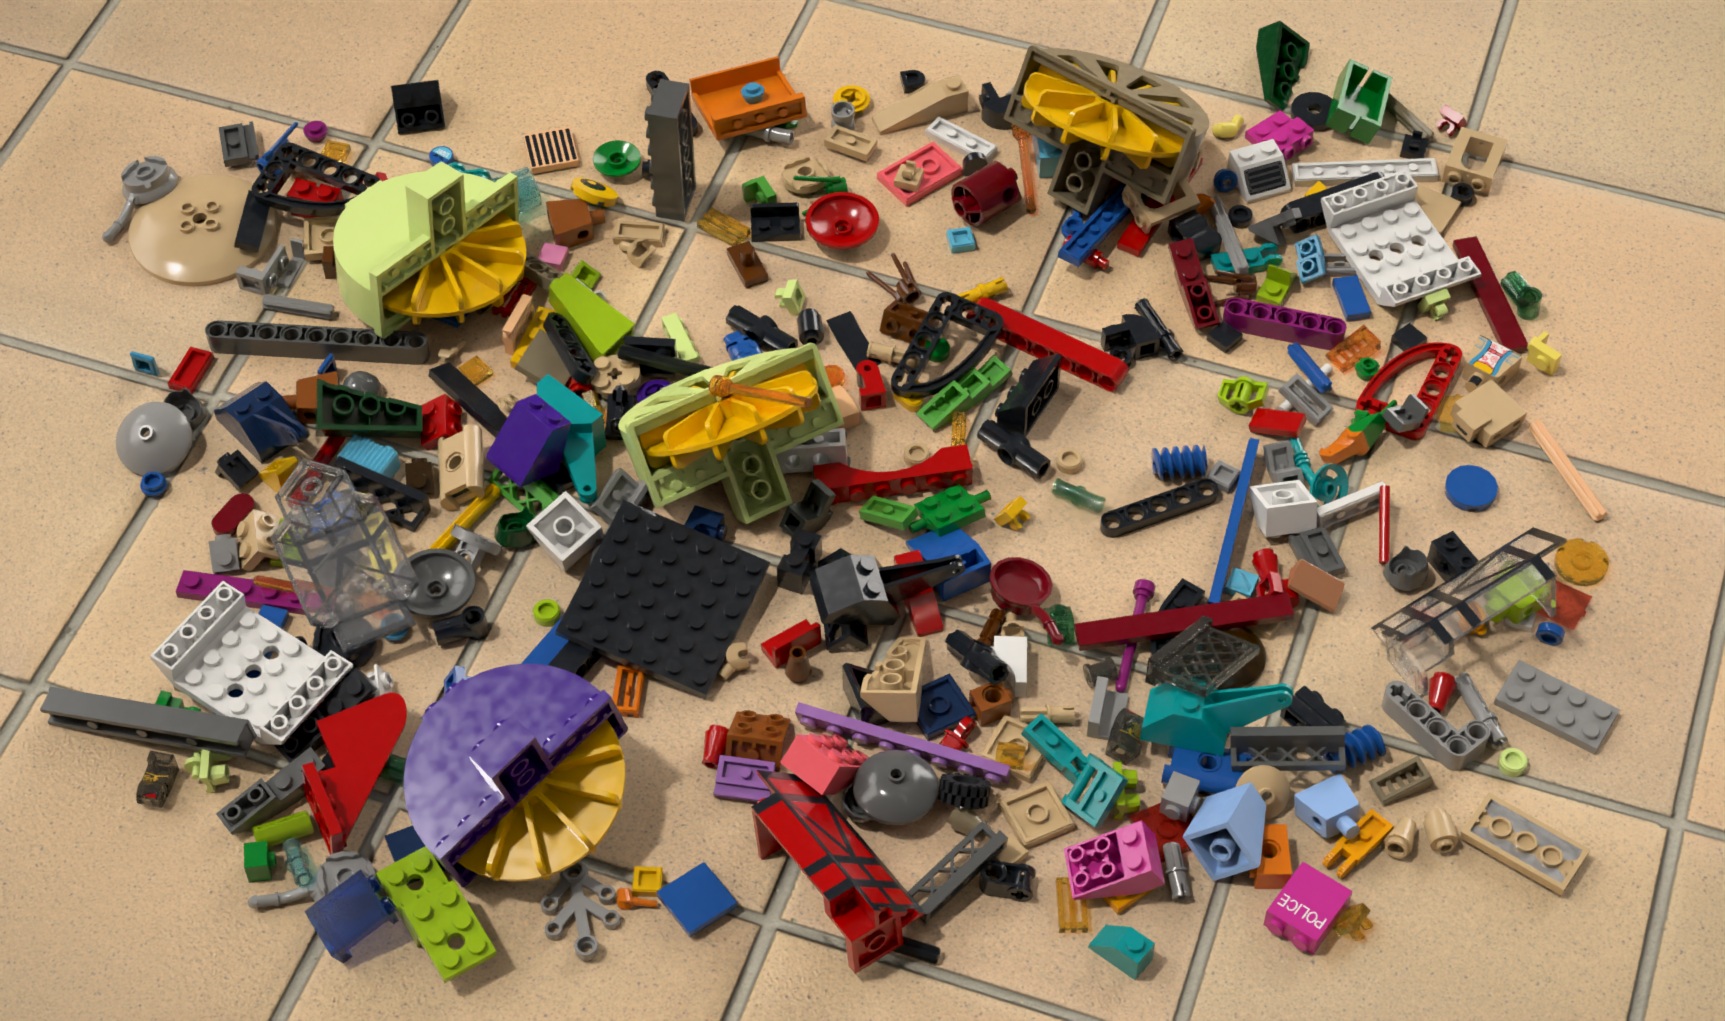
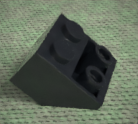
M439 80L391 86L398 133L445 127Z

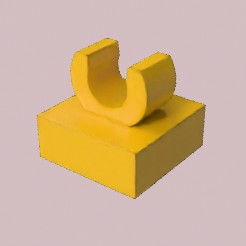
M1021 495L1010 501L994 520L1000 527L1009 522V526L1014 531L1019 530L1022 525L1018 522L1017 517L1023 522L1030 518L1028 512L1022 510L1027 501Z

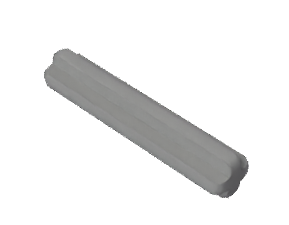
M265 294L262 299V306L265 309L332 319L335 314L334 305L271 294Z

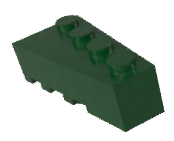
M317 379L316 437H353L354 434L373 438L421 437L423 431L421 405L390 397L385 398L377 396L375 393L362 392L350 389L348 386L327 383L325 380Z

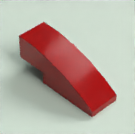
M920 550L894 556V565L923 561ZM932 587L904 600L917 637L943 631V624Z

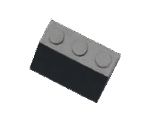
M1054 354L1033 360L1028 369L1024 368L1022 370L1019 382L1016 386H1011L1007 399L1004 403H1000L995 411V417H997L999 425L1012 434L1020 432L1025 437L1028 435L1059 389L1062 355Z

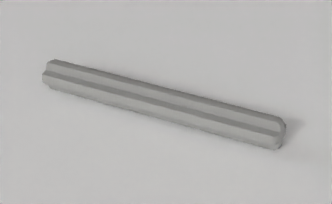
M1217 195L1214 197L1210 196L1216 203L1209 210L1234 270L1238 274L1246 275L1249 272V265L1221 198Z

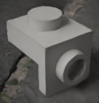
M231 534L215 536V541H209L212 571L214 574L241 570L238 554L239 542L238 539L231 538Z

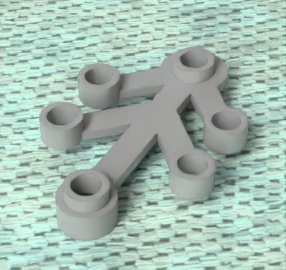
M578 861L559 873L561 881L549 896H545L541 900V909L545 915L551 916L556 914L559 910L558 901L571 888V899L554 920L549 921L545 925V933L549 940H559L563 935L562 928L575 913L579 936L574 943L575 953L579 959L589 961L597 956L599 949L597 939L590 935L586 911L601 919L604 927L608 930H615L619 927L620 916L617 911L608 910L583 895L582 886L598 894L599 901L603 905H610L616 900L615 889L610 885H603L588 876L586 865ZM573 873L579 874L576 877H570ZM604 893L612 894L608 898L602 896ZM548 903L555 904L552 908L545 907ZM608 918H616L612 923L607 922ZM552 928L559 929L556 933L549 932ZM585 948L592 949L590 952H582Z

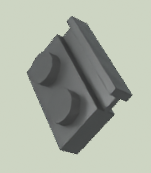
M253 121L249 122V125H242L240 123L218 127L225 167L248 164L250 160L256 159L257 161L260 159Z
M1325 526L1301 532L1298 536H1289L1288 544L1297 561L1304 559L1332 576L1345 573L1346 566Z

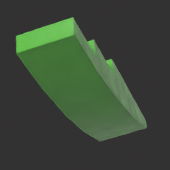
M994 355L978 370L973 367L958 382L953 380L947 384L916 415L934 431L974 407L1010 378L1013 373L1010 368Z

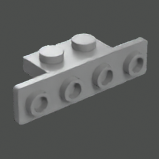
M622 468L614 471L591 506V509L609 524L603 534L604 536L623 500L639 506L648 496L646 493L648 490L646 482L640 479L636 482Z

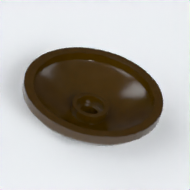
M1246 627L1190 635L1184 649V662L1192 677L1209 680L1217 690L1247 688L1261 677L1266 664V652L1256 634Z

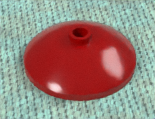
M835 192L822 196L812 203L806 213V228L809 235L817 243L832 249L846 250L862 246L874 237L879 227V214L876 207L865 197L850 192Z

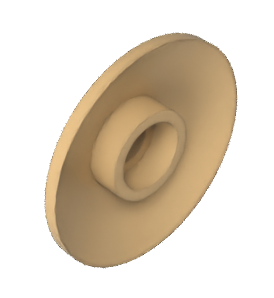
M1258 765L1248 769L1241 775L1236 787L1252 782L1260 796L1264 792H1269V797L1264 800L1266 803L1265 820L1274 818L1283 811L1289 801L1290 786L1286 776L1280 770L1269 765Z

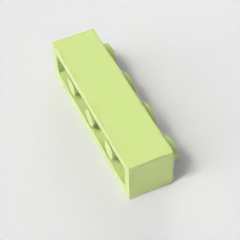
M677 313L661 317L662 328L667 338L676 339L677 358L698 363L700 360L697 351H694L693 341L689 340V334L687 329L683 328L682 319L678 318Z

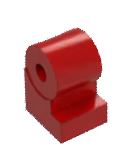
M1270 571L1256 586L1258 597L1266 596L1265 592H1268L1267 595L1288 592L1292 609L1300 603L1299 594L1288 588L1289 579H1280L1279 573Z

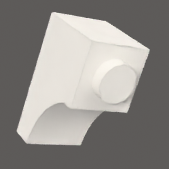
M994 636L993 654L1007 664L1009 671L1007 680L1014 690V697L1025 698L1027 684V637Z

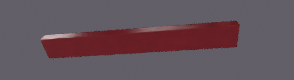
M1287 592L1075 623L1074 630L1079 651L1293 620L1294 612Z

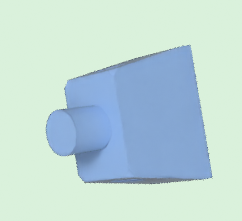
M1340 773L1294 795L1295 815L1324 838H1330L1341 832L1347 839H1352L1359 833L1360 827L1356 823L1360 820V805Z

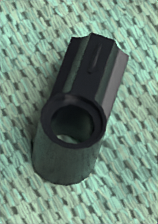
M475 605L465 608L460 615L432 622L438 646L464 638L481 640L489 632L485 612L481 607Z

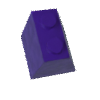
M537 394L521 399L513 407L490 447L486 459L520 487L554 474L560 468L571 422Z

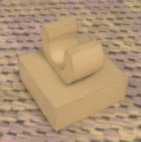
M907 160L906 165H900L894 179V187L917 192L924 177V169L916 167V162Z

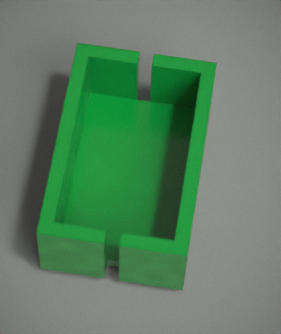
M1349 59L1338 76L1326 126L1344 134L1348 131L1350 132L1349 136L1369 144L1381 127L1393 77L1373 69L1363 86H1359L1369 67Z

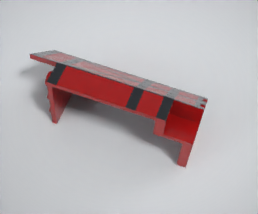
M757 770L759 778L773 793L767 798L760 799L751 807L759 857L763 860L783 848L822 894L826 915L845 936L848 966L856 974L903 945L902 928L924 915V910L826 795H821L795 774Z

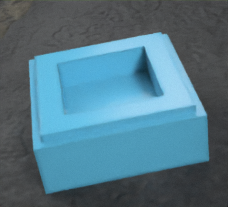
M971 227L946 230V237L952 254L975 250L976 244Z

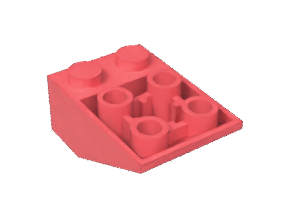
M810 733L809 735L797 734L780 763L821 795H835L854 782L858 768L869 757L858 750L853 751L847 746L848 742L839 735L828 736L826 734L815 735Z

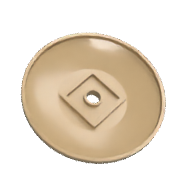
M219 174L186 177L178 180L175 188L165 197L139 206L129 227L130 248L135 260L142 269L161 281L180 286H206L221 283L235 278V272L239 266L252 268L268 252L274 241L277 228L274 208L270 207L259 252L235 248L234 243L248 190L252 191L251 187L253 184L240 178ZM198 220H205L204 223H196Z

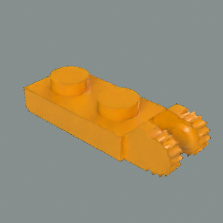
M1370 809L1356 823L1360 827L1359 833L1352 839H1347L1343 835L1322 862L1328 868L1334 864L1341 854L1346 857L1347 860L1339 866L1336 873L1340 879L1344 878L1354 865L1357 866L1394 828V825L1373 809Z

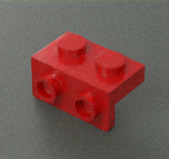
M443 394L421 405L423 420L421 446L426 450L438 446V440L442 436L447 439L462 431L461 406L448 395Z

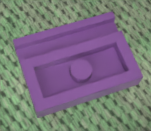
M720 755L713 792L714 797L755 803L762 798L769 797L771 791L759 778L757 770L775 772L776 763Z

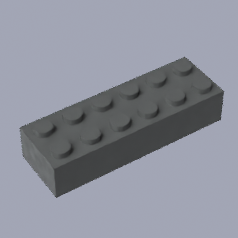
M660 79L657 89L654 88L652 91L651 105L646 107L644 116L645 121H648L646 138L650 139L648 156H651L649 172L653 174L651 179V190H654L652 206L656 209V217L685 221L696 190L689 83Z

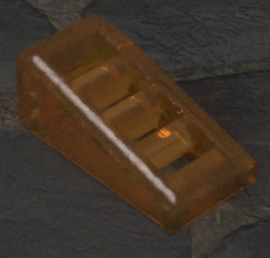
M1362 325L1325 354V356L1337 369L1344 373L1354 367L1361 358L1370 357L1381 349V340L1365 325ZM1364 341L1367 345L1364 347L1360 342ZM1354 345L1360 350L1359 352L1353 348ZM1348 350L1353 356L1350 358L1344 351ZM1340 354L1346 362L1342 364L1336 356Z

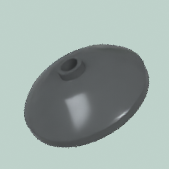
M427 549L411 555L400 565L394 577L402 595L417 576L420 584L405 603L410 613L425 618L445 617L459 611L469 602L475 590V575L470 563L460 554L447 549Z
M888 750L869 757L861 764L854 777L853 793L859 808L871 819L887 825H905L921 819L933 808L938 796V780L933 768L920 756L903 750Z

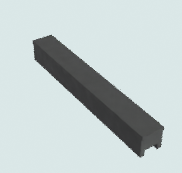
M55 687L49 688V693L40 708L42 713L50 715L49 725L199 751L207 750L211 753L240 758L246 757L253 740L257 737L250 721L247 719Z

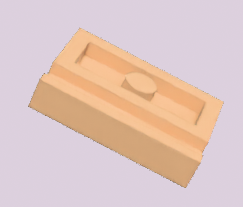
M522 295L502 329V342H504L506 354L513 356L535 314L534 305L531 304L532 296Z

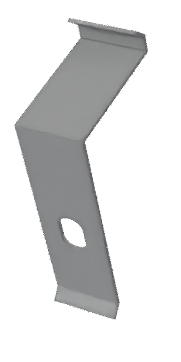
M291 238L293 258L278 281L277 287L289 288L290 283L305 260L302 247L304 240ZM289 271H292L291 276H287Z

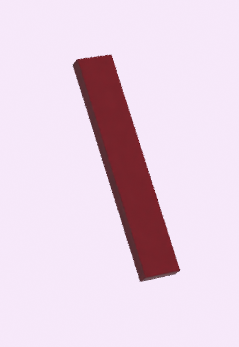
M1477 236L1453 240L1452 246L1458 259L1469 256L1481 272V277L1470 280L1469 283L1497 342L1516 353L1528 351V342Z

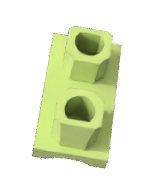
M202 750V752H194V757L186 759L184 768L192 774V779H199L206 784L207 793H215L216 785L230 782V770L227 764L218 765V761L230 760L232 756Z

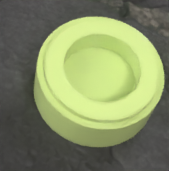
M1508 748L1500 754L1498 767L1503 774L1510 777H1518L1525 772L1528 760L1521 750Z

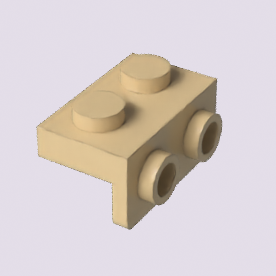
M253 509L237 527L240 546L238 554L241 557V568L247 571H252L264 557L275 560L281 557L280 546L274 545L271 538L279 539L277 516Z

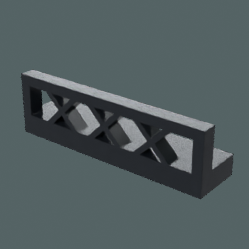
M341 456L334 463L337 475L325 488L327 495L331 492H339L343 497L353 495L359 509L364 511L368 510L377 497L380 504L387 502L395 504L396 508L386 511L378 507L373 515L384 512L386 520L388 518L389 522L412 532L416 531L431 511L428 494ZM342 481L352 486V489L346 491H339L336 488ZM367 492L374 496V499L362 501L357 497V495ZM414 512L417 515L410 522L403 519L401 514Z
M840 548L818 561V568L852 554ZM824 624L826 650L831 653L846 644H850L859 650L869 646L866 625ZM839 627H841L842 636L835 640L834 636Z

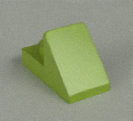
M1268 265L1266 279L1256 295V302L1281 306L1297 277V273L1276 265Z

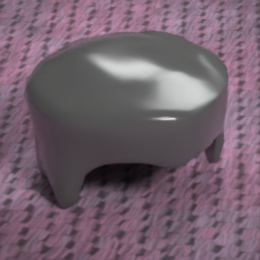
M187 388L181 391H172L163 401L183 412L190 423L191 430L199 426L207 416V411L202 402L195 398Z
M1404 546L1400 553L1387 562L1382 573L1394 588L1411 591L1422 586L1428 577V560L1420 550H1412L1408 546Z

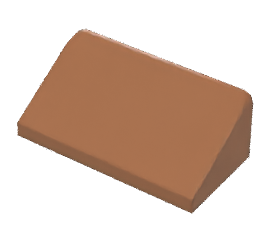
M1300 559L1290 569L1288 588L1332 613L1335 611L1345 583L1304 559Z

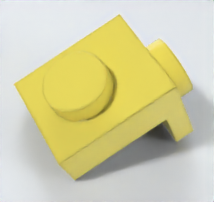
M1544 331L1539 337L1535 336L1527 346L1529 352L1526 361L1552 376L1558 369L1562 354L1546 345L1549 333Z

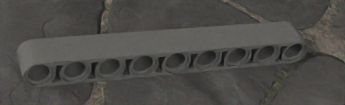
M223 320L212 321L205 327L209 348L214 353L325 360L331 353L334 355L335 360L410 365L424 364L430 358L426 335L414 331L394 330L391 335L382 339L375 334L374 329Z

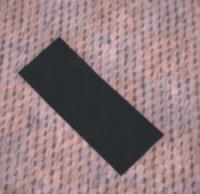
M851 311L826 320L837 342L855 370L858 363L864 360L874 361L877 365L882 364L880 359L867 357L869 342L862 333Z

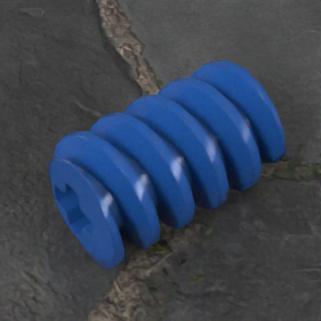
M1198 444L1193 445L1192 451L1185 445L1182 447L1181 453L1179 448L1174 446L1172 447L1171 454L1167 447H1163L1160 454L1157 448H1152V470L1154 475L1158 473L1160 480H1164L1166 472H1168L1171 479H1174L1176 472H1179L1181 479L1184 478L1186 471H1189L1191 477L1194 478L1196 470H1199L1201 476L1205 477L1207 470L1205 445H1203L1202 451Z
M1367 724L1362 729L1357 728L1352 733H1345V761L1351 768L1357 766L1356 758L1359 763L1365 764L1367 760L1366 755L1372 761L1376 759V752L1381 757L1386 755L1383 738L1373 726ZM1326 752L1323 758L1327 761H1339V752Z

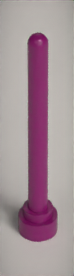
M1147 579L1135 581L1133 595L1136 603L1133 615L1144 614L1146 603L1154 597L1156 586L1152 581ZM1137 643L1125 645L1115 686L1116 691L1119 693L1126 691Z

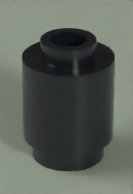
M808 308L802 310L797 318L799 341L804 345L808 343L817 345L824 339L822 317L815 309Z

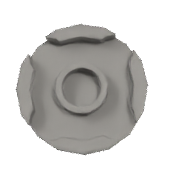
M456 524L450 533L461 540L456 553L463 557L466 555L470 556V565L474 572L479 568L486 552L498 556L502 548L497 542Z

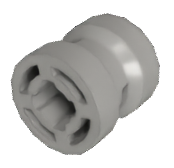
M839 101L833 104L831 107L832 128L834 125H838L852 131L854 130L855 108L850 102Z

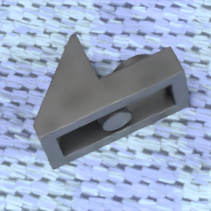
M1292 208L1250 225L1248 230L1277 245H1285L1287 242L1282 229L1295 225V220L1302 217L1299 208Z

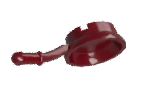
M1008 557L998 561L992 567L989 577L993 601L1003 610H1005V607L1012 609L1011 613L1016 615L1032 613L1043 624V628L1048 632L1051 642L1055 646L1062 645L1064 637L1055 625V620L1040 607L1051 595L1053 586L1047 571L1036 562L1021 557Z

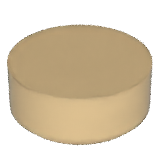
M911 443L904 449V462L909 467L930 458L928 447L922 443Z
M1072 448L1061 450L1056 458L1058 470L1065 474L1077 473L1082 467L1081 453Z

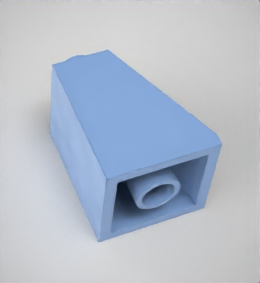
M1252 782L1206 797L1183 835L1184 840L1212 881L1258 868L1261 863L1266 803Z

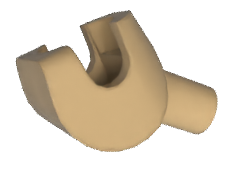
M638 238L633 243L622 241L619 246L620 250L627 252L629 261L637 267H640L656 251L653 245L647 246L644 243L645 238Z
M1011 612L1006 614V622L1001 628L1000 636L1025 637L1024 626L1021 622L1017 621L1016 614Z
M737 642L728 647L726 652L727 664L718 673L723 680L726 681L734 671L749 669L748 659L739 658L748 655L746 643Z

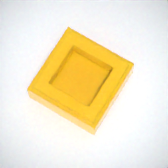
M634 866L632 896L657 897V891L662 888L663 867Z

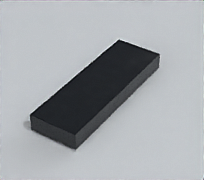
M248 190L234 247L258 253L270 207L258 203L251 190Z

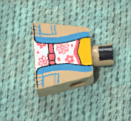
M1480 334L1465 363L1462 375L1463 379L1467 381L1465 388L1472 392L1491 379L1501 388L1518 373L1523 356Z

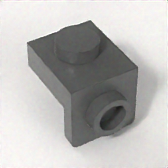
M1409 394L1403 405L1386 408L1382 417L1393 430L1400 433L1418 429L1429 412V408L1415 394Z

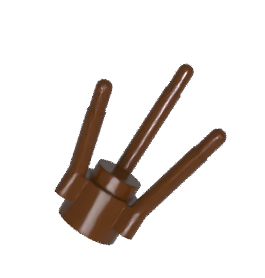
M892 253L891 257L902 277L896 284V291L870 271L866 272L868 277L890 293L896 301L900 302L903 300L905 304L915 302L921 295V291L916 285L907 262L904 261L902 267L895 253Z
M1215 270V274L1222 276L1204 275V278H1207V280L1233 283L1234 293L1239 295L1230 298L1249 300V295L1255 296L1257 280L1255 276ZM1230 298L1214 301L1215 307L1225 305L1226 301Z

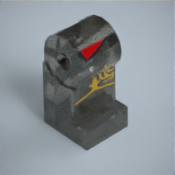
M1123 708L1116 716L1111 728L1105 755L1118 762H1122L1125 766L1137 758L1142 748L1139 742L1144 718ZM1121 748L1125 750V753L1119 754L1116 750Z
M150 750L147 757L148 766L143 779L138 785L136 800L141 805L162 808L173 787L179 767L173 754Z

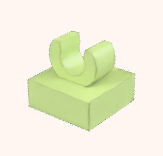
M793 279L788 280L786 288H778L774 297L775 299L781 298L779 307L787 308L791 315H799L806 295L798 280Z
M1446 288L1424 296L1417 307L1421 314L1430 311L1432 319L1436 321L1444 317L1443 314L1448 313L1445 303L1451 296Z

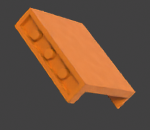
M778 56L689 79L692 100L717 141L807 117L805 96L802 92L795 93L780 69ZM754 82L764 87L765 94L762 101L753 104L747 103L741 95V89L748 83Z

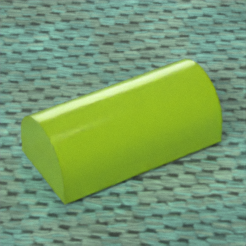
M306 810L252 828L256 842L267 841L269 848L314 833L310 816Z

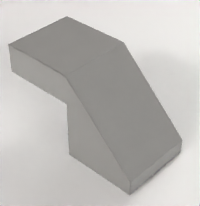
M1285 440L1263 445L1267 472L1272 483L1300 480L1304 485L1302 468L1295 467L1291 441Z

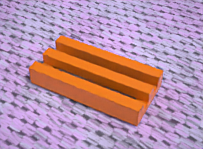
M618 665L613 701L622 717H628V714H631L633 718H639L645 673L629 666ZM626 672L628 677L623 706H618L623 673ZM634 673H638L633 707H629Z

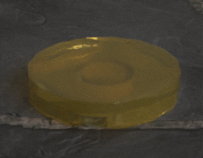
M1580 538L1567 540L1559 546L1554 557V567L1558 575L1576 586L1596 585L1603 580L1609 565V558L1605 550L1593 541L1589 543Z

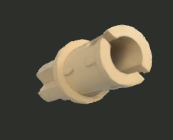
M870 341L867 357L887 361L891 365L892 362L899 363L906 351L896 349V345L886 346ZM909 359L906 364L915 367L917 359Z
M1046 704L1045 707H1021L1019 710L1021 722H1032L1040 714L1045 715L1052 723L1074 724L1075 722L1074 706H1050V704Z

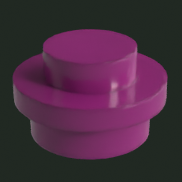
M311 121L304 126L303 132L309 141L317 143L325 139L328 129L322 121Z

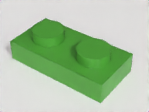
M872 496L859 510L860 519L903 531L918 516L915 506L877 496Z

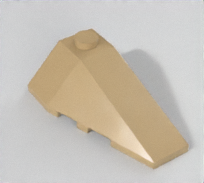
M960 75L929 82L873 115L872 121L879 134L883 135L934 121L938 116L945 118L967 112L969 91Z
M899 637L887 650L886 658L874 665V672L867 674L863 678L860 692L861 698L890 722L906 724L918 721L927 643L926 637Z

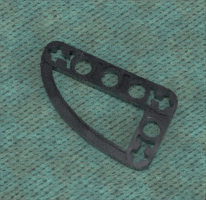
M288 142L282 144L253 183L251 189L258 203L278 210L309 216H339L344 211L345 204L355 197L339 201L320 202L278 195V192L294 170L357 196L364 192L367 187H371L380 181V179L373 174L295 143ZM309 159L316 160L315 164L310 167L303 165ZM327 168H336L335 173L331 175L324 174ZM276 169L283 171L277 177L270 176L271 172ZM353 175L357 177L353 183L344 182L348 176Z
M951 292L940 293L934 300L891 377V390L893 393L905 398H924L938 394L953 380L958 382L973 367L975 368L991 350L1003 329L1004 322L1002 316L995 311ZM950 302L951 304L945 308L944 314L941 313L942 304ZM966 310H972L976 316L973 319H966L962 313ZM936 319L941 321L942 326L935 329L930 327L928 323ZM951 321L984 335L977 347L954 369L932 381L917 383ZM992 321L996 322V325H993L992 328L988 327V324ZM921 339H927L932 345L928 348H921L917 342ZM914 358L919 360L920 365L916 368H911L906 362ZM906 373L908 375L906 384L899 386L898 382H902Z

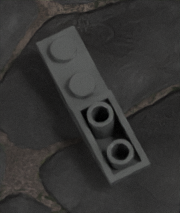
M310 747L265 782L262 778L217 812L216 815L232 835L246 831L273 818L305 797L302 765L313 762L317 771H325L328 768Z

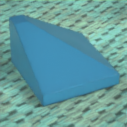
M134 351L130 352L136 371L154 376L159 375L154 357Z

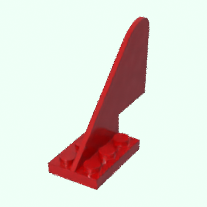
M385 693L316 721L334 768L317 771L313 762L302 765L304 794L330 855L344 851L343 848L347 847L346 841L404 730L407 721V707L404 698L398 693Z

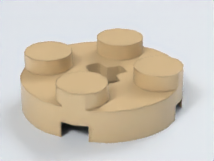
M618 354L607 357L601 356L594 361L597 372L591 385L594 392L596 393L597 391L603 398L608 399V395H612V391L617 385L624 386L628 395H630V390L635 386L636 389L639 387L642 377L637 363L621 360L618 358ZM613 375H619L617 379H612Z

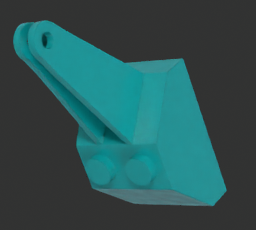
M547 374L537 382V395L571 422L562 459L580 501L586 504L593 503L597 499L595 456L607 447L603 414L551 375Z
M1180 675L1150 689L1140 740L1223 756L1230 727H1243L1290 706L1294 690L1285 683L1217 690L1209 680Z

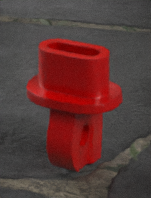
M964 717L954 732L945 729V737L939 745L959 751L963 748L968 749L969 745L965 740L977 723L970 717Z

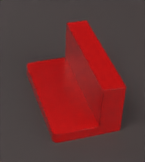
M805 619L761 643V650L773 666L778 668L787 663L789 651L792 647L801 646L808 651L821 644V626L818 622L811 625Z

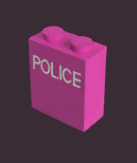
M1302 862L1267 909L1263 925L1271 933L1291 941L1299 950L1307 951L1314 955L1349 906L1353 891Z

